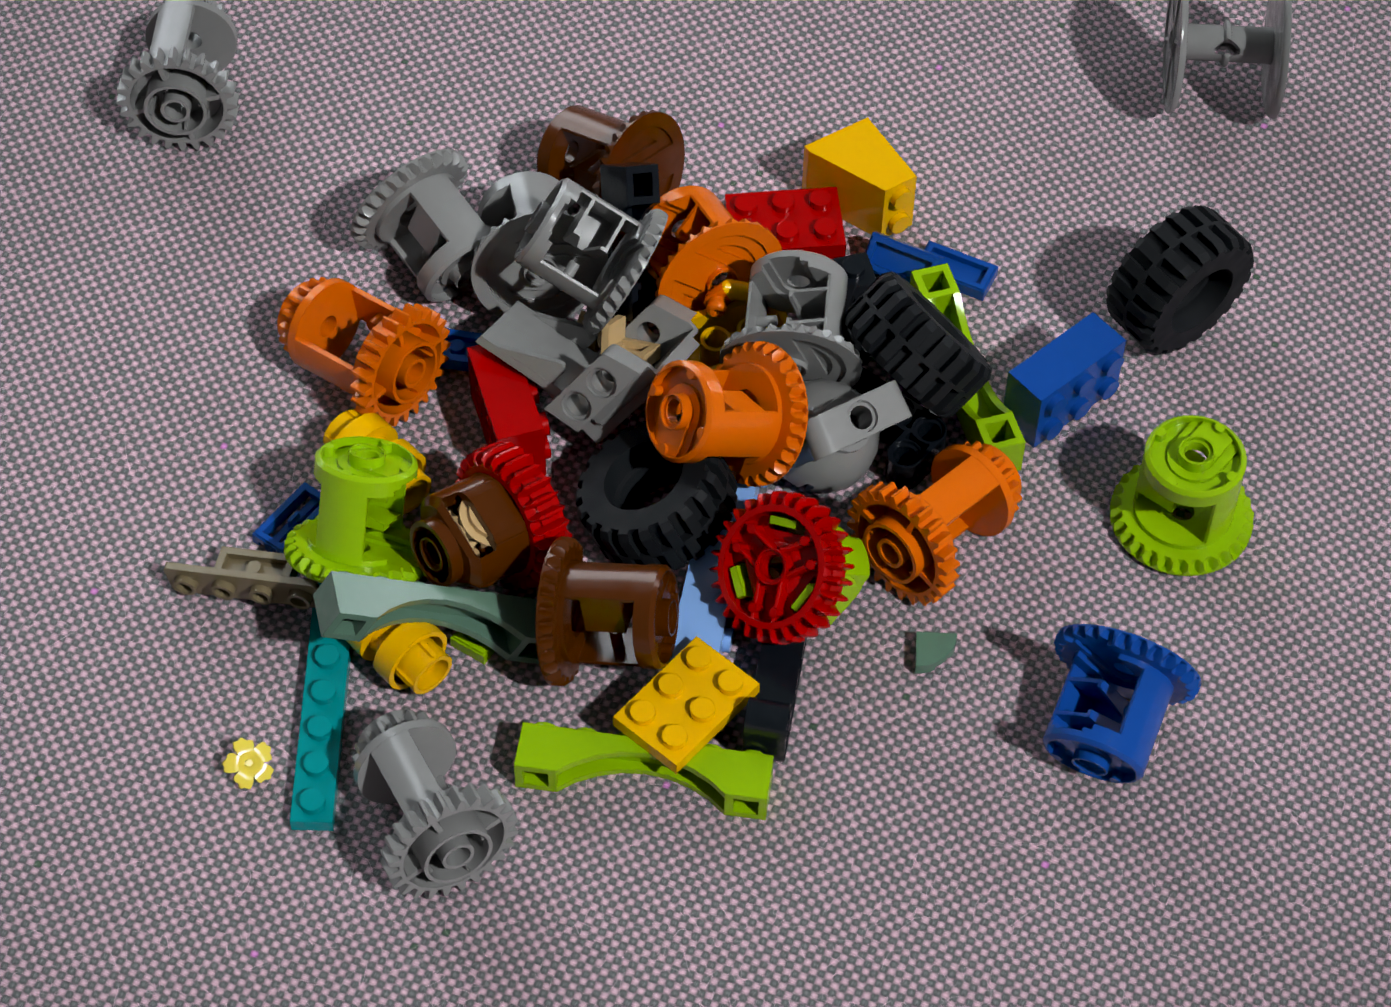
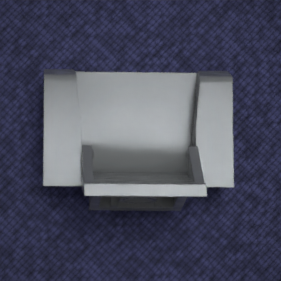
M665 295L657 296L626 326L625 337L661 344L660 359L652 365L616 344L610 345L602 354L601 351L597 354L588 347L598 338V333L592 335L587 332L582 323L535 312L520 301H517L475 341L540 385L553 398L544 410L577 432L583 429L597 445L647 399L655 376L666 364L676 360H687L700 345L693 338L698 333V328L691 321L697 313ZM647 322L655 324L660 334L653 333L648 328Z

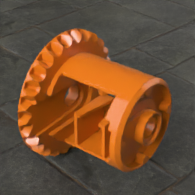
M683 186L668 191L660 196V203L651 209H661L668 214L663 234L649 260L651 267L659 276L656 280L658 289L655 291V298L659 295H665L695 312L706 309L704 299L706 293L717 286L712 285L716 276L721 273H727L726 279L749 282L750 269L758 259L767 254L782 251L779 241L768 228H764L758 222L751 223L746 218L738 222L712 191L701 186ZM685 219L676 232H671L676 222Z
M766 341L745 342L742 346L734 347L732 353L726 354L723 358V363L717 365L716 370L710 369L702 362L692 360H676L666 364L655 376L647 395L645 409L646 425L655 449L666 460L673 463H697L707 457H723L737 483L754 487L767 486L777 482L788 473L802 450L808 425L806 388L796 363L785 350L776 344ZM676 415H681L679 421L677 420Z

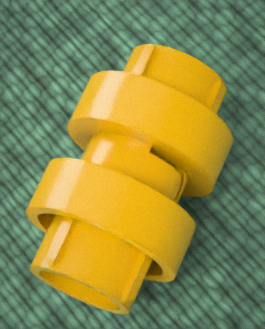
M347 410L339 414L327 427L323 436V443L326 444L332 440L344 437L363 436L388 440L406 448L417 459L418 472L417 479L414 478L406 484L403 514L418 507L422 503L423 498L428 495L432 483L431 479L425 474L427 463L424 455L407 440L398 439L397 431L377 413L361 415L355 410Z
M413 622L390 625L372 632L360 642L346 640L363 659L368 661L374 660L373 667L375 671L393 689L397 690L410 687L416 694H425L433 690L445 679L452 666V658L445 652L447 647L446 635L436 625L430 623Z

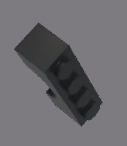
M625 162L600 165L601 196L606 202L637 221L642 220L645 214H648L654 206L660 203L658 164ZM621 230L607 252L608 259L626 234ZM649 262L614 316H626V321L631 322L655 299L654 294L658 289L656 280L659 276L655 273Z

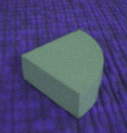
M916 631L915 674L931 672L935 670V667L950 658L955 651L957 634Z

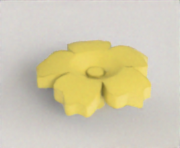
M239 738L232 743L236 754L228 753L226 759L221 764L224 768V773L237 772L233 776V781L238 784L239 789H251L254 779L258 783L271 779L274 769L264 763L272 759L270 746L266 745L265 742H260L254 747L252 740H245L243 738Z

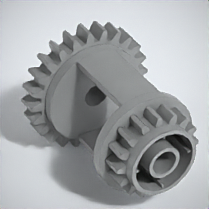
M166 0L164 4L156 8L150 15L145 32L149 53L143 51L141 60L132 58L130 66L124 67L122 77L119 79L116 103L122 106L120 115L129 117L127 126L140 127L139 137L145 136L148 133L152 135L151 144L154 145L161 139L165 141L166 149H169L172 143H178L180 150L185 151L186 143H191L196 150H199L201 141H204L209 146H213L215 137L223 140L225 131L232 130L239 108V94L235 93L236 82L228 81L229 71L222 70L235 56L238 36L232 22V17L225 14V6L223 4L219 5L215 0Z
M396 710L378 717L363 730L358 743L354 745L357 754L352 756L355 764L353 771L354 781L366 799L381 804L398 803L404 813L399 822L393 823V833L384 837L387 846L380 849L384 858L381 860V864L393 887H398L403 895L411 892L415 899L424 892L428 899H432L438 890H441L444 896H448L451 888L454 886H458L462 891L465 889L466 881L470 879L475 882L481 881L479 873L483 870L493 872L495 869L491 863L494 860H504L506 858L502 849L514 846L511 837L518 834L519 831L515 824L519 821L505 795L502 796L497 788L490 791L488 786L483 784L478 789H475L472 783H468L466 787H456L454 785L449 789L443 777L454 762L456 743L447 727L435 721L434 718L429 719L424 711L418 714L413 710Z

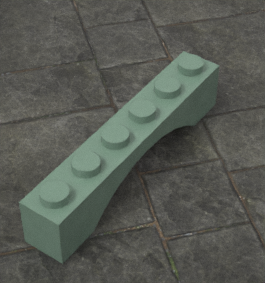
M331 571L313 594L321 637L360 642L372 632L390 625L425 622L447 627L471 636L493 649L506 660L539 664L535 626L537 599L532 597L504 595L492 591L482 592L455 586L446 587L425 584L419 581L395 580L383 576H366L352 574L347 571Z

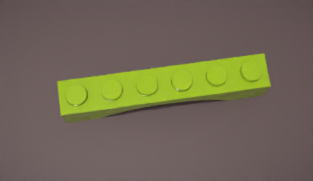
M948 263L911 271L910 285L931 301L973 344L961 293ZM987 381L956 413L971 445L976 441H980L981 444H989L1000 449L1009 457L1017 471H1019L1022 467L1026 442L1013 412L1000 401L989 381Z
M523 722L514 762L515 787L558 792L574 783L597 776L620 773L646 774L668 779L692 789L709 800L724 815L766 820L773 778L774 755H767L752 749L737 751L722 749L714 744H706L675 774L623 733L618 735L602 733L587 727L577 729L557 727L548 722H537L535 724Z

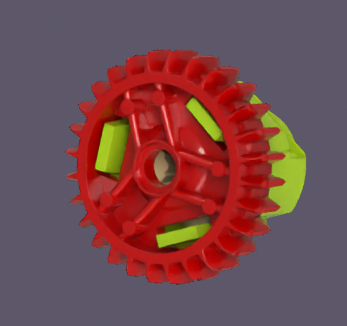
M773 491L772 494H758L757 500H745V509H733L736 521L726 520L723 522L728 530L727 534L715 536L722 543L721 549L711 552L712 555L718 557V565L709 569L711 572L718 573V581L711 584V587L719 588L722 592L715 602L728 605L722 616L734 618L733 628L744 630V636L756 638L761 643L787 645L804 642L806 637H817L818 628H829L835 619L857 597L863 584L869 578V558L862 540L849 536L847 532L839 527L841 520L837 517L829 516L831 508L819 505L817 499L805 497L802 493Z

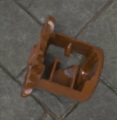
M573 105L562 110L547 126L537 152V172L548 174L559 181L569 178L602 198L600 165L625 162L658 164L659 193L662 196L680 186L685 160L683 135L677 122L670 115L659 111H642L639 115L631 116L629 122H625L581 105Z
M557 537L549 547L543 563L536 603V646L540 669L545 681L550 686H566L579 673V665L582 663L635 666L642 669L656 670L664 668L669 663L674 651L679 621L678 586L676 577L670 567L663 564L639 565L583 561V546L575 538ZM632 618V627H628Z

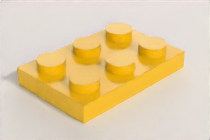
M696 636L613 716V726L677 774L747 705L749 697H755L760 692V683Z

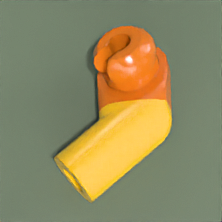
M725 279L706 293L704 299L706 312L712 317H721L727 310V305L734 300L747 302L749 282Z

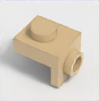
M614 316L598 333L597 342L599 348H601V354L610 345L616 344L651 365L660 359L661 344L625 337L626 316Z

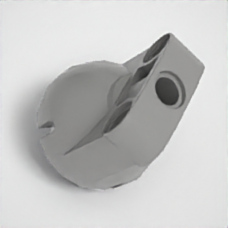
M823 378L805 381L808 399L806 437L796 462L783 478L797 487L807 484L806 491L827 494L849 488L865 476L877 454L880 431L912 417L896 380L864 394H860L847 384Z

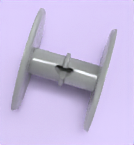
M1168 0L1162 69L1165 112L1167 114L1172 113L1178 106L1186 60L1217 61L1221 63L1222 67H1226L1229 62L1261 64V91L1264 111L1269 118L1275 119L1282 105L1287 81L1291 46L1292 0H1268L1264 27L1231 25L1230 20H1225L1223 25L1189 23V0ZM1218 49H1220V50H1226V49H1227V50H1229L1233 55H1231V54H1216L1215 51H1217Z

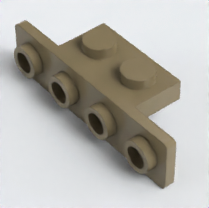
M227 546L221 547L214 567L166 562L163 569L172 588L184 595L198 593L214 595L223 600H231L233 598L252 600L263 605L270 603L287 604L298 609L315 608L313 594L320 586L317 581L312 579L297 578L298 572L286 561L284 553Z

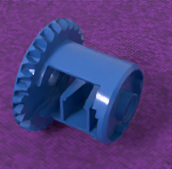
M1072 624L1062 627L1057 632L1054 641L1055 651L1059 655L1060 661L1066 663L1067 668L1070 670L1051 721L1048 723L1042 739L1043 745L1047 752L1057 761L1090 777L1114 783H1132L1142 779L1168 704L1172 706L1176 703L1184 704L1194 699L1201 686L1199 674L1187 661L1174 652L1138 635L1093 624Z

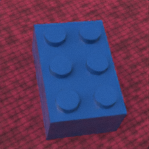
M1094 312L1008 372L1003 404L1013 412L1024 440L1033 448L1045 439L1052 440L1055 438L1063 426L1073 419H1081L1092 405L1101 399L1106 400L1110 398L1119 387L1118 380L1121 366L1124 363L1123 355L1126 340Z

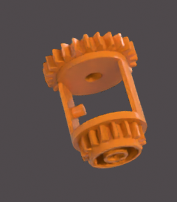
M320 277L319 280L310 278L309 281L297 285L282 303L277 319V330L280 335L279 342L285 344L283 349L289 352L292 361L296 365L352 394L351 401L357 404L354 410L361 415L377 413L393 427L397 426L399 419L407 422L409 411L417 414L420 401L425 403L429 401L427 393L430 389H437L434 381L436 377L444 375V371L440 369V366L449 359L443 352L451 346V343L445 340L450 330L444 328L446 320L440 317L441 314L419 303H415L414 306L406 303L403 310H400L340 278L326 279L325 277ZM361 319L367 322L370 333L362 343L353 366L340 359V357L352 342Z
M969 441L963 444L950 445L935 456L931 467L933 485L921 494L916 495L909 492L906 486L898 489L894 482L885 485L883 481H880L875 486L871 484L851 501L853 506L847 510V513L852 519L847 522V525L855 532L850 536L862 540L868 554L870 568H873L875 571L874 580L878 581L882 578L885 581L887 592L895 588L898 598L902 600L908 596L912 605L918 601L923 606L930 602L934 604L956 586L954 581L960 576L955 571L960 566V562L955 559V553L958 552V549L954 547L953 540L966 530L980 536H995L1011 524L1014 513L1019 509L1017 504L1022 501V496L1020 495L1022 485L1015 465L1000 449L989 444H981L980 441H976L972 445Z

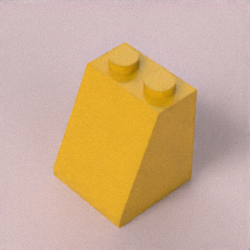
M868 117L804 146L802 189L837 187L841 215L844 221L871 235L872 232L877 231L887 236L901 233L912 225L917 176Z

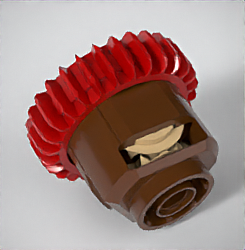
M498 441L472 451L465 459L461 460L460 468L456 472L458 479L454 484L423 498L421 520L411 526L409 540L418 567L431 583L446 587L458 585L468 588H483L502 580L506 584L511 583V586L516 589L527 590L539 586L543 563L552 542L557 537H572V534L566 528L570 520L564 517L563 509L565 505L560 504L557 494L559 491H554L550 481L552 477H546L543 474V465L534 464L532 454H525L523 447H515L512 442Z

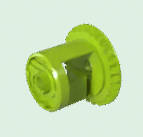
M1199 415L1173 417L1159 424L1151 432L1145 444L1141 465H1134L1130 472L1123 474L1120 482L1115 486L1110 502L1112 529L1120 544L1131 556L1144 565L1163 573L1178 576H1198L1218 571L1234 562L1242 554L1252 535L1254 512L1251 508V499L1246 496L1244 486H1242L1247 465V455L1239 437L1223 423ZM1194 450L1201 451L1203 454H1205L1207 459L1205 460V457L1195 452ZM1176 508H1184L1193 517L1185 521L1179 520L1172 515V512Z
M344 437L332 440L321 446L315 453L313 472L315 478L321 484L319 514L314 520L306 519L302 524H297L287 534L284 542V556L289 565L300 574L319 583H322L331 571H347L352 574L374 577L383 576L388 579L415 582L423 577L424 574L418 567L411 550L409 540L410 529L405 528L403 524L406 484L414 478L417 479L418 461L414 455L399 444L374 437Z

